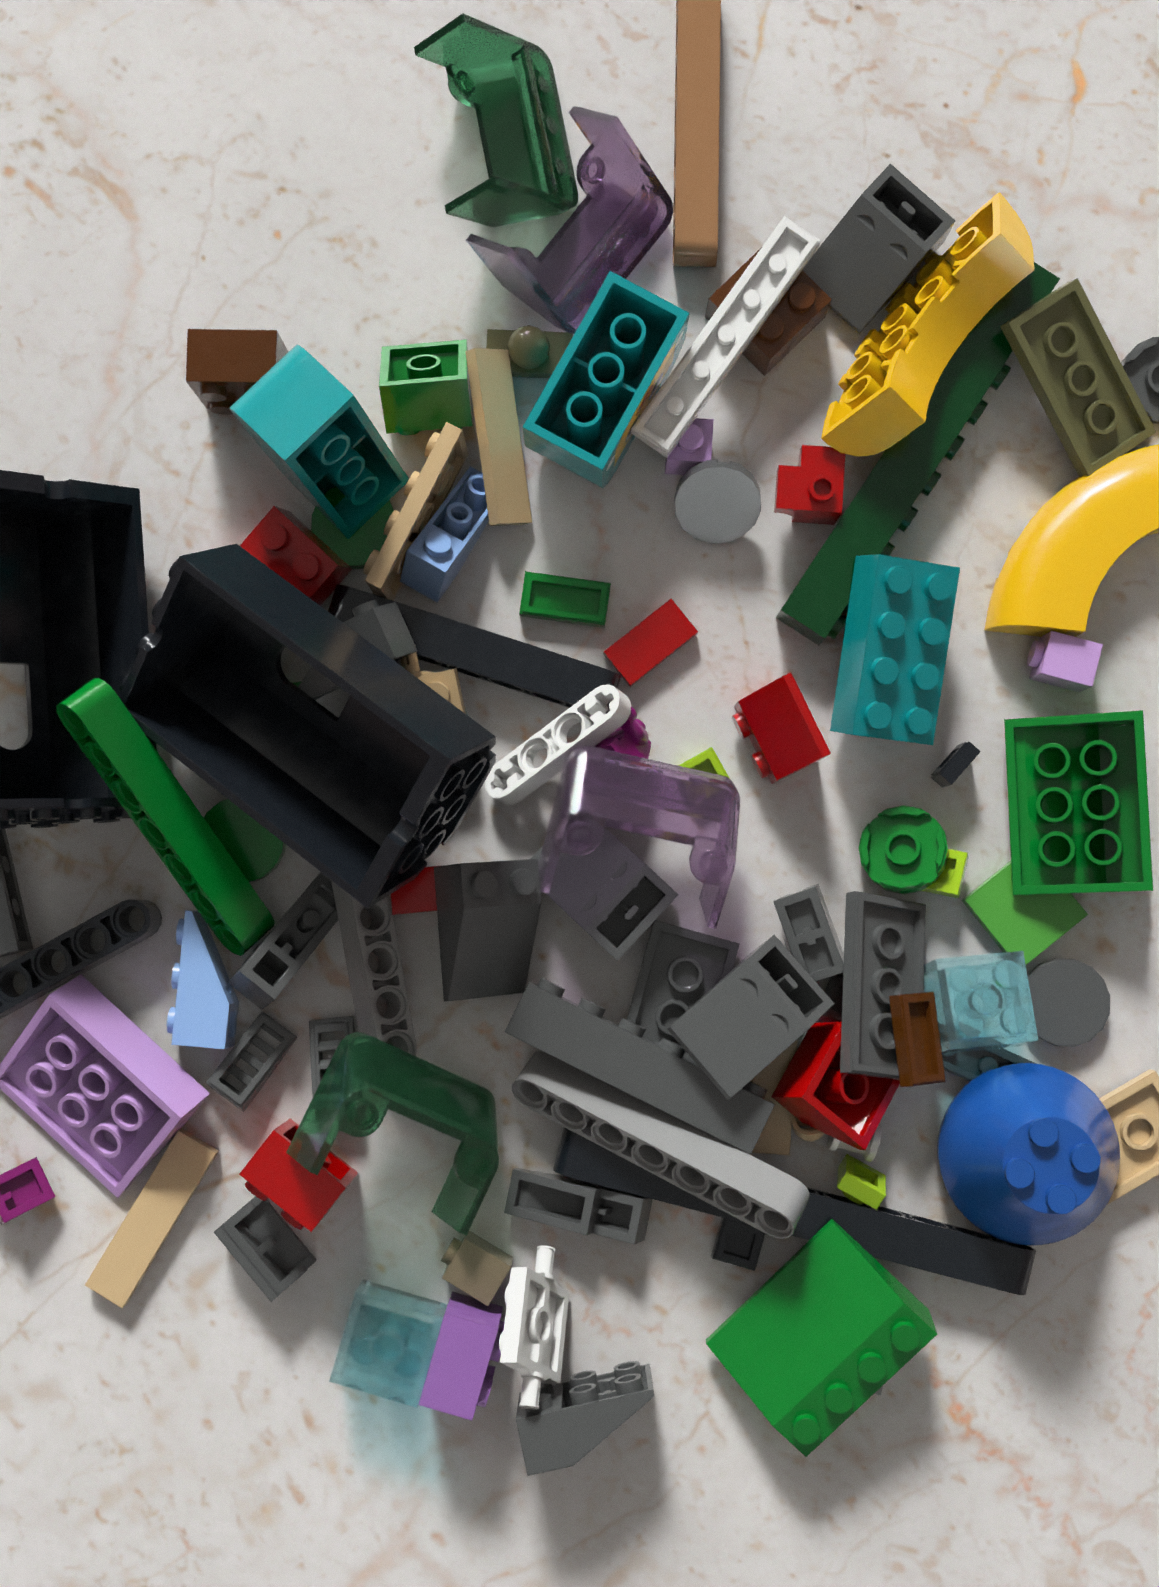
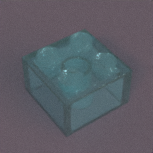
M1023 951L940 958L924 965V992L934 991L942 1054L1019 1047L1038 1041Z
M363 1279L354 1295L329 1382L417 1408L448 1304Z

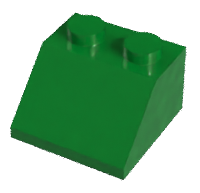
M467 339L382 346L379 390L386 434L399 433L408 436L424 430H442L446 422L460 429L473 426L472 396L465 353L468 351Z

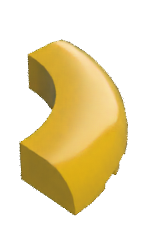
M1000 192L955 230L960 237L943 255H937L935 252L931 254L925 261L926 264L916 276L917 283L914 286L906 283L885 308L889 314L884 319L880 330L871 329L854 354L857 359L838 383L844 390L839 403L834 401L829 405L824 421L821 439L835 450L857 457L876 455L892 447L925 423L933 390L958 347L988 311L1013 287L1034 271V254L1031 238L1016 211Z
M1159 444L1125 453L1096 470L1090 476L1077 477L1064 486L1038 510L1026 525L1017 541L1012 545L999 577L996 578L988 605L984 631L1042 637L1050 631L1074 637L1086 632L1088 614L1093 598L1109 568L1133 543L1146 536L1159 533Z

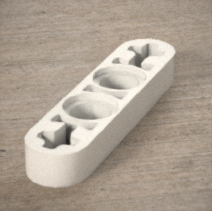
M609 684L595 688L497 762L485 780L486 792L489 796L506 805H514L520 802L620 728L627 721L631 713L630 699L626 694ZM609 703L610 711L605 714L608 711L607 704ZM581 723L582 729L579 737L574 742L567 743L569 729L573 725ZM547 748L545 762L542 766L534 768L533 761L535 755L540 750Z

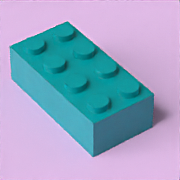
M881 554L855 557L830 731L933 745L960 567Z

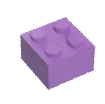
M452 1292L418 1405L471 1421L473 1420L476 1406L486 1407L496 1368L495 1366L488 1365L489 1360L499 1362L501 1355L499 1339L504 1331L505 1324L504 1321L500 1320L503 1306L493 1303L486 1306L473 1297Z

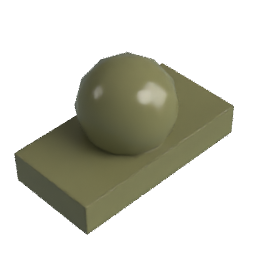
M531 325L519 327L517 330L487 329L486 348L508 350L512 377L550 378L569 345L573 332L542 331L538 327Z

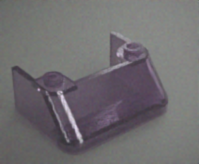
M573 106L569 114L590 143L588 149L579 159L576 170L577 181L587 196L540 255L536 258L528 249L519 246L508 247L474 234H470L466 239L467 243L505 289L555 327L571 334H575L609 271L627 279L666 230L673 215V203L670 196L619 118L614 115Z
M593 746L576 748L566 758L539 859L540 892L550 893L560 853L575 856L587 855L600 845L605 827L692 845L689 856L690 869L694 877L703 883L699 900L707 927L716 929L736 864L741 802L736 785L728 777Z

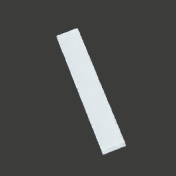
M783 217L631 428V434L668 458L818 249L821 240L787 217Z

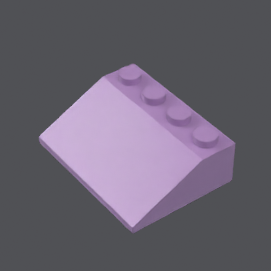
M81 974L47 996L0 1063V1089L117 1198L125 1192L170 1142L177 1131L187 1123L210 1094Z

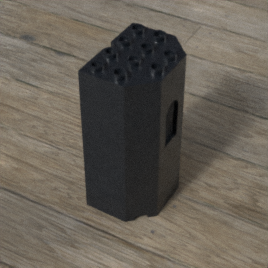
M0 470V664L25 666L28 737L25 743L16 750L6 749L0 745V829L16 828L17 825L31 824V828L57 827L58 824L78 823L84 819H93V823L118 822L120 819L131 818L63 725L56 710L58 704L94 678H100L105 681L120 696L121 682L130 673L137 656L136 647L140 640L149 634L140 490L138 488L72 479L48 481L42 475ZM147 736L149 741L156 749V742Z
M238 544L179 556L169 570L168 576L170 579L163 596L157 601L152 610L153 619L151 624L156 627L155 633H149L140 640L136 647L137 656L130 673L123 679L120 685L121 694L119 698L142 731L366 908L373 906L413 881L427 866V861L424 859H427L440 844L444 846L457 831L496 762V754L491 751L496 744V736ZM285 647L350 695L339 718L287 679L281 667V655Z

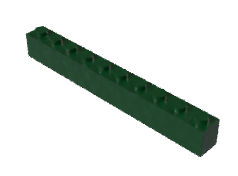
M1034 262V271L1001 298L967 335L949 360L933 390L927 409L926 422L884 451L776 616L778 620L818 646L827 636L833 640L836 638L846 623L847 617L842 612L849 603L855 557L876 554L890 556L895 548V545L889 542L897 528L902 532L906 531L919 511L912 506L920 493L928 496L942 476L941 473L936 471L943 457L949 461L953 459L965 441V438L959 435L966 422L973 426L989 404L982 399L989 387L997 391L1011 370V367L1006 365L1005 362L1013 350L1000 326L1049 295L1060 280L1059 277Z

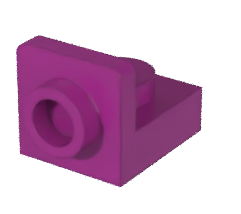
M37 1157L0 1175L1 1225L56 1197Z

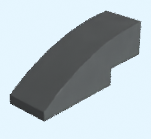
M514 1168L504 1213L583 1235L593 1233L635 1245L645 1240L653 1199L566 1176Z

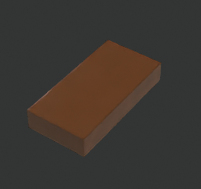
M934 991L889 996L900 1087L946 1082Z

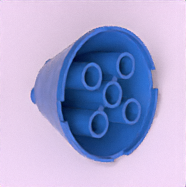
M1018 1063L990 1069L972 1079L958 1092L948 1106L940 1125L937 1159L939 1160L941 1175L949 1197L972 1224L985 1233L1006 1242L1029 1246L1045 1245L1074 1236L1090 1225L1101 1214L1108 1204L1117 1183L1120 1169V1146L1114 1123L1107 1109L1096 1094L1083 1082L1054 1067L1035 1063Z

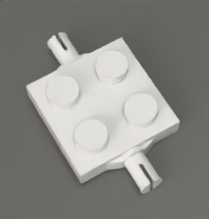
M537 1246L535 1271L528 1267L511 1268L510 1282L505 1290L506 1316L504 1331L499 1339L500 1363L518 1371L521 1378H523L519 1407L524 1409H539L541 1383L560 1384L569 1291L559 1286L554 1275H552L556 1249L551 1246Z

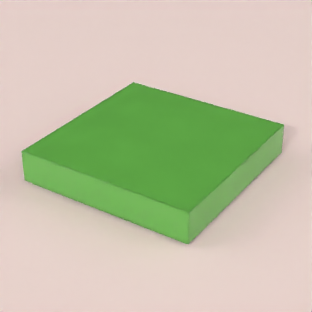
M1011 861L961 900L1016 969H1022L1088 915L1071 893L1013 895Z

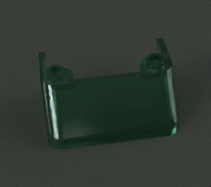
M462 13L414 47L415 56L446 67L448 88L452 96L457 101L475 108L489 176L488 180L444 205L446 214L489 227H498L560 215L577 205L578 190L554 70L549 57L539 46Z
M354 1032L347 1035L339 1043L286 1153L309 1172L318 1175L339 1131L354 1137L368 1136L379 1128L388 1109L458 1139L461 1143L454 1156L453 1166L431 1212L457 1232L467 1236L499 1165L496 1102L493 1094L488 1089L372 1035L364 1032Z

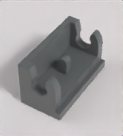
M819 884L774 900L773 902L792 955L815 981H819L843 973L844 952Z
M256 1196L214 1231V1234L270 1302L300 1278L317 1260L268 1200H260Z

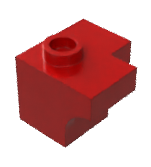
M802 445L798 466L778 465L774 513L792 516L791 522L835 525L842 514L846 454L840 453L832 447Z

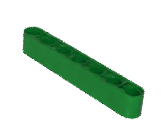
M100 678L92 679L57 705L56 711L61 722L219 941L233 954L238 956L244 955L274 927L273 916L116 692Z

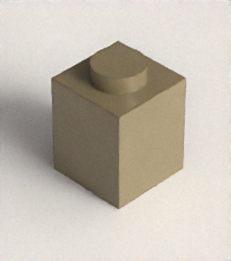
M468 1230L462 1241L454 1237L445 1251L441 1262L447 1266L442 1279L489 1306L511 1269L514 1257Z

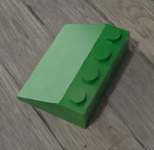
M1143 710L1004 719L1013 895L1153 891Z
M831 1219L706 1339V1345L770 1424L807 1457L938 1334L929 1309L839 1224Z

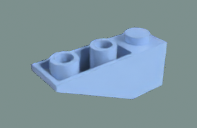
M471 466L406 552L400 582L437 603L458 575L489 521L482 472Z
M185 910L184 919H179L176 930V943L182 946L180 963H175L172 971L171 985L173 989H177L175 1007H171L168 1013L167 1032L172 1034L171 1045L227 1049L235 1044L239 1001L233 986L228 983L230 980L208 924L197 910Z

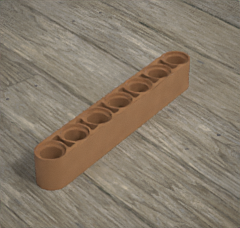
M676 0L673 267H716L721 0Z

